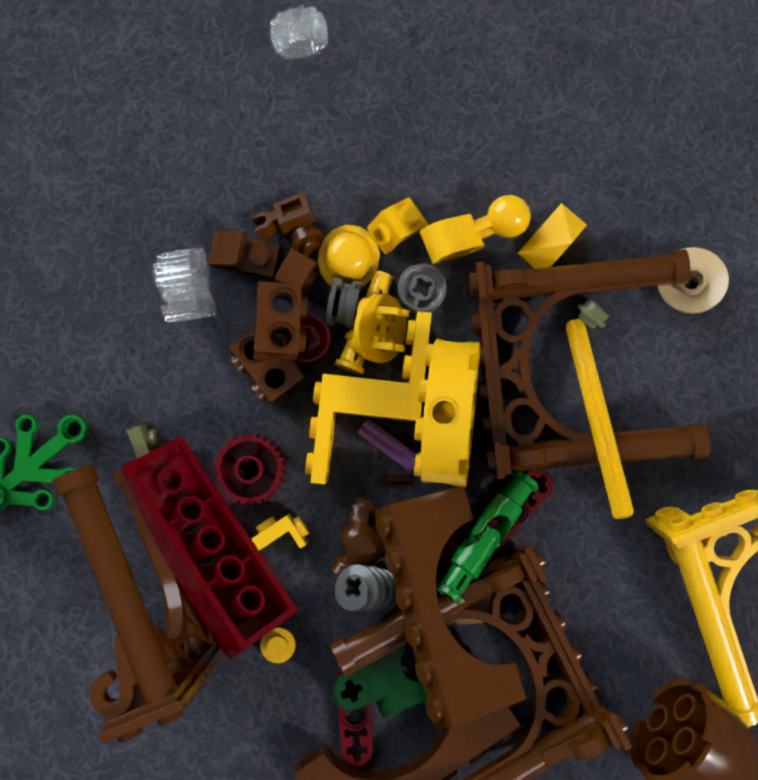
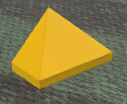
M561 203L517 254L534 269L551 267L587 224Z

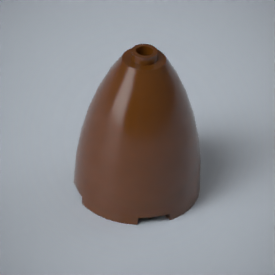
M691 679L673 680L660 687L653 696V700L658 703L648 714L646 722L638 719L633 727L631 736L632 748H630L634 767L639 769L647 780H758L757 737L741 717L721 698L705 686Z

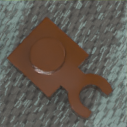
M304 191L274 203V210L271 212L263 211L252 216L256 225L255 230L260 240L273 236L279 229L282 230L283 234L297 230L301 226L316 222Z

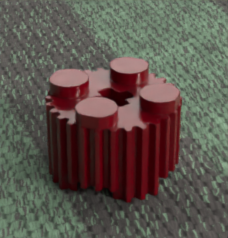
M260 434L238 435V438L231 439L232 442H226L225 448H219L220 454L215 455V458L218 460L213 462V465L216 466L214 473L218 474L215 480L220 481L218 487L224 488L222 493L228 494V500L234 498L233 502L241 501V505L247 503L250 505L259 504L276 495L277 491L282 488L281 484L285 483L286 480L283 477L288 475V472L285 471V468H288V465H286L287 457L284 451L279 449V444L274 445L275 441L273 439H268L267 436H261ZM252 460H255L259 473L249 478L247 476L248 470L244 468V464L246 462L252 463Z

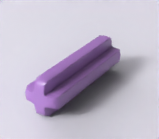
M366 420L358 431L360 436L408 471L414 469L416 458L414 451L371 420Z

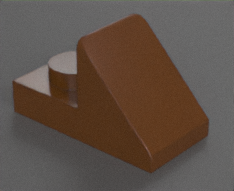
M215 231L208 265L274 279L281 245L249 238L243 231Z

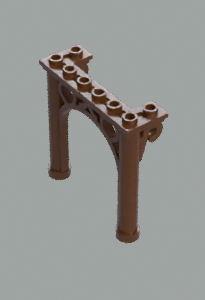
M686 249L669 251L668 255L526 270L511 269L495 273L491 272V265L484 266L483 262H476L475 273H469V288L471 300L477 299L479 312L472 313L474 333H481L482 341L479 367H484L485 381H479L481 402H488L489 415H482L484 436L491 435L492 449L486 450L487 469L489 472L494 471L497 479H505V475L512 474V469L527 471L600 464L592 434L576 432L561 425L549 415L537 398L529 372V349L533 333L540 319L552 306L571 296L688 284L691 270L690 259ZM552 295L535 312L531 310L526 302L519 299ZM503 300L494 311L493 301ZM508 307L519 308L528 320L524 331L518 335H509L502 328L501 314ZM496 334L506 343L515 344L521 341L520 349L514 348L511 360L499 366ZM518 362L520 377L511 371L518 365ZM500 379L512 382L516 386L518 393L524 391L527 399H515L503 410ZM519 405L530 407L538 416L533 431L525 436L517 434L512 428L511 413ZM705 423L613 432L621 462L683 456L701 459L708 458L710 455V437ZM545 424L559 435L568 438L533 442L540 435ZM506 433L517 443L507 444Z
M88 465L53 479L52 482L58 497L63 496L117 631L114 640L120 697L114 699L108 694V686L117 678L114 670H108L93 682L90 689V702L98 713L107 716L101 724L103 732L99 735L101 744L117 738L118 743H124L143 733L142 727L157 721L159 726H164L182 717V710L192 703V697L199 693V687L206 683V678L213 673L212 669L219 665L218 661L224 652L219 647L217 641H213L208 627L192 605L168 565L120 469L113 472L112 476L116 486H121L165 596L163 608L166 635L163 629L157 628L152 622L96 484L100 481L94 465Z
M516 544L506 546V551L502 552L501 556L488 562L479 577L472 579L461 595L462 602L460 605L452 602L436 590L439 608L445 623L456 619L480 620L494 626L509 638L524 660L532 688L531 714L526 729L519 741L508 752L461 780H530L572 755H575L578 760H585L600 754L608 746L616 751L620 748L625 751L632 748L626 736L629 730L625 721L618 713H613L603 705H600L595 695L598 693L597 686L593 679L584 673L579 663L582 661L581 654L572 642L569 643L564 633L566 629L565 622L556 610L553 611L548 601L550 593L544 583L548 579L543 571L546 568V564L537 549H532L531 546ZM493 593L489 601V613L466 608ZM508 594L515 595L522 607L521 618L512 624L500 619V602ZM402 610L345 640L341 637L329 644L344 677L355 673L359 669L408 643L405 634L407 625ZM532 619H534L544 640L533 641L528 634L522 633L519 635L516 631L526 629ZM531 650L537 652L536 656L533 655ZM551 656L564 680L550 677L543 681L542 677L548 676L546 670L547 662ZM555 687H561L568 700L566 711L559 716H553L545 710L546 696ZM543 719L559 726L537 739Z

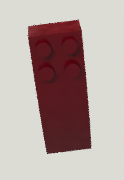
M182 436L121 467L135 502L163 556L228 660L244 651L299 611Z

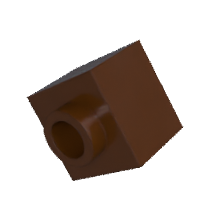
M291 248L274 279L277 283L302 285L301 295L304 290L310 292L319 277V274L315 272L317 269L316 262Z

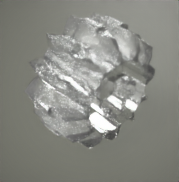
M303 5L294 9L289 7L288 11L278 12L277 17L270 21L272 45L275 48L276 54L282 55L284 59L295 58L296 61L304 57L309 59L310 55L321 53V49L328 45L326 19H324L322 12L316 10V7L310 6L305 8Z

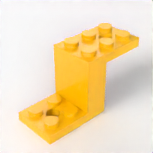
M417 311L415 320L408 321L405 345H412L411 356L405 355L402 369V379H407L408 383L323 374L322 382H315L313 403L319 404L318 417H311L309 438L315 439L314 453H307L305 474L311 475L310 483L326 484L329 481L336 414L416 422L417 417H421L422 402H418L420 380L425 379V355L427 344H429L432 313Z

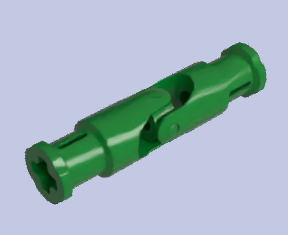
M512 469L511 478L502 492L494 495L472 528L470 536L464 540L450 559L451 566L440 582L436 581V590L457 605H460L462 602L461 595L472 579L479 577L490 560L493 551L501 544L523 511L521 507L528 496L539 488L538 484L530 476L517 469ZM494 517L498 522L497 530L487 526V523Z

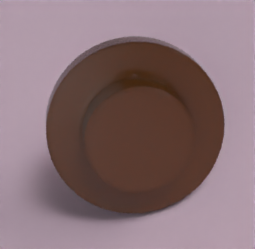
M312 224L301 226L291 235V247L305 256L312 255L321 248L324 235L320 229H316Z

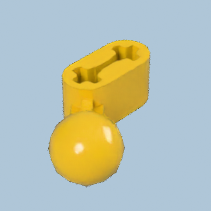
M505 195L494 200L488 208L487 215L477 220L473 219L472 214H465L432 223L420 230L419 233L432 264L435 265L464 257L482 249L485 246L482 239L493 234L504 238L519 236L529 226L531 213L529 206L523 199L515 195Z

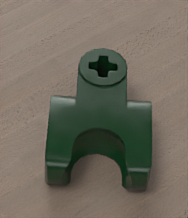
M407 643L347 677H344L343 674L338 676L332 689L333 697L338 705L352 711L376 702L381 716L384 718L426 701L427 697L423 684L419 680H410L401 669V657L411 645ZM350 681L353 685L359 684L360 690L355 692L356 699L351 700L348 696L342 697L341 692L346 689L345 682Z

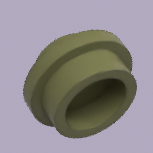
M591 298L577 306L582 311L578 317L592 329L597 325L601 328L607 325L605 321L610 315Z

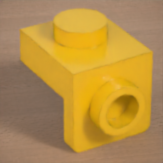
M408 197L382 210L368 225L367 229L383 253L388 254L399 243L418 234L420 230L429 224L411 198Z
M289 513L278 521L272 516L258 525L256 529L259 534L252 538L258 550H261L289 531L301 549L308 543L305 536L309 534V530L299 516L293 519Z

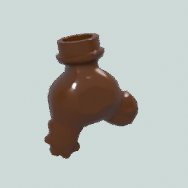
M360 497L357 499V503H351L352 512L349 514L350 520L345 526L341 537L346 555H337L335 557L336 561L331 566V569L338 576L351 565L373 564L386 555L383 539L379 536L376 528L370 523L371 514L375 511L376 507L372 505V500L369 498L364 499Z

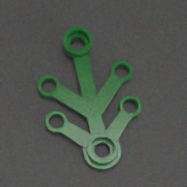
M21 415L15 422L18 435L14 470L5 478V457L11 453L12 443L8 438L0 437V441H3L5 444V450L0 454V512L7 509L10 504L34 506L38 510H47L53 507L55 495L48 489L38 490L35 493L15 491L13 489L23 481L53 483V479L66 474L68 471L76 470L77 468L67 467L63 470L40 467L66 445L83 441L89 433V424L83 417L77 415L65 416L58 423V434L31 455L33 434L38 430L39 422L33 415ZM28 418L32 422V428L26 432L22 428V422ZM75 422L81 427L80 433L76 436L70 432V426ZM42 493L46 494L49 498L46 506L40 505L38 501Z

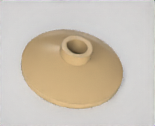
M697 247L683 248L687 250L690 259V280L695 281L697 287L689 289L685 284L658 286V292L664 302L677 311L690 314L708 311L715 307L727 292L729 284L727 268L723 261L711 251Z

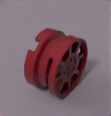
M307 314L306 318H300V331H306L305 352H299L296 361L302 364H314L326 357L331 348L332 338L328 326L321 318ZM282 334L283 347L289 344V339L284 334Z

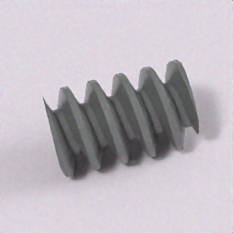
M356 564L347 567L338 576L335 584V597L343 609L388 615L401 610L395 598L396 585L394 578L388 569Z

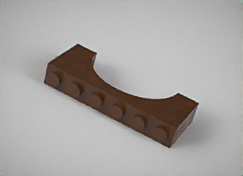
M456 487L394 503L375 510L376 530L384 542L386 566L394 578L396 602L404 614L407 625L405 628L406 638L414 650L417 661L415 666L416 674L424 686L427 697L426 710L429 718L434 722V726L453 729L526 700L516 662L489 664L470 655L457 643L450 633L439 608L436 592V572L441 551L454 531L465 523L474 520L465 488Z
M470 646L465 649L470 655L477 658ZM508 706L456 728H443L437 740L426 752L403 766L387 770H366L353 767L338 758L324 744L296 763L294 775L297 780H450L457 774V769L468 761L469 763H475L487 753V748L496 742L504 743L511 739L516 733L515 729L520 727V724Z

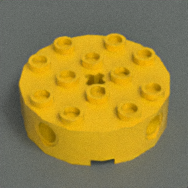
M437 338L434 344H427L425 366L429 367L428 380H420L418 402L425 403L424 417H417L414 435L416 441H421V452L416 454L414 476L421 477L422 483H444L457 487H466L477 397L480 342H452Z

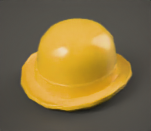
M344 225L335 228L324 238L319 249L317 262L320 274L329 286H332L335 277L344 278L346 283H352L353 281L362 282V287L357 288H363L372 280L374 271L379 267L380 252L378 244L373 240L371 233L362 227Z

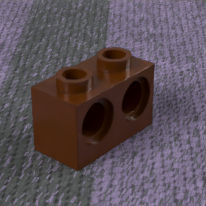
M258 282L253 360L296 362L299 352H305L306 331H300V318H306L308 299L301 296L302 285ZM283 299L290 304L291 309L286 312H280L273 307L272 303L275 300ZM275 333H282L288 337L289 344L284 347H278L272 343L270 337Z
M253 328L229 346L235 354L230 359L242 375L248 372L254 379L255 383L251 387L263 402L269 399L271 403L275 404L307 379L294 362L249 360L247 351L254 344L255 328ZM272 335L270 337L272 343L282 347L275 336ZM281 370L285 374V382L280 388L273 389L268 384V376L272 371Z

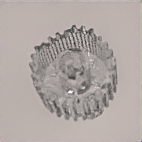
M204 247L165 252L157 256V263H153V273L156 287L159 286L163 303L167 302V305L161 306L162 315L166 323L205 318L217 314L214 295H211L209 287L213 286L210 265L207 266Z

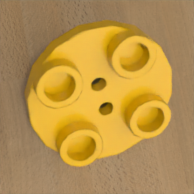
M373 294L369 298L360 299L356 306L357 315L354 322V337L352 339L353 350L358 354H362L365 359L373 363L389 362L399 352L405 351V345L403 344L406 336V317H409L410 310L403 309L398 300L389 294Z

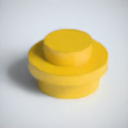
M276 627L262 637L260 644L261 652L272 663L286 662L295 651V638L289 630Z

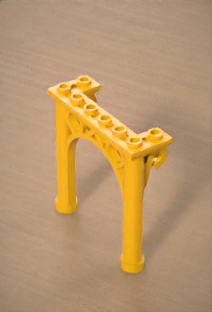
M758 490L739 492L735 495V499L725 503L708 504L701 509V512L691 516L678 507H664L657 510L654 516L645 519L647 526L663 538L671 559L679 566L724 702L741 717L748 727L758 723V698L731 620L729 600L734 580L748 559L758 551V523L749 530L752 536H750L748 531L739 526L758 518ZM729 533H737L739 542L731 556L716 555L714 552L715 542L720 537L726 536ZM711 561L718 566H723L717 584L709 565Z

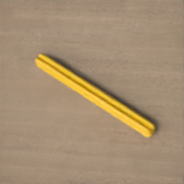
M581 319L570 320L566 323L565 329L612 515L615 519L628 518L632 516L634 509L586 326Z

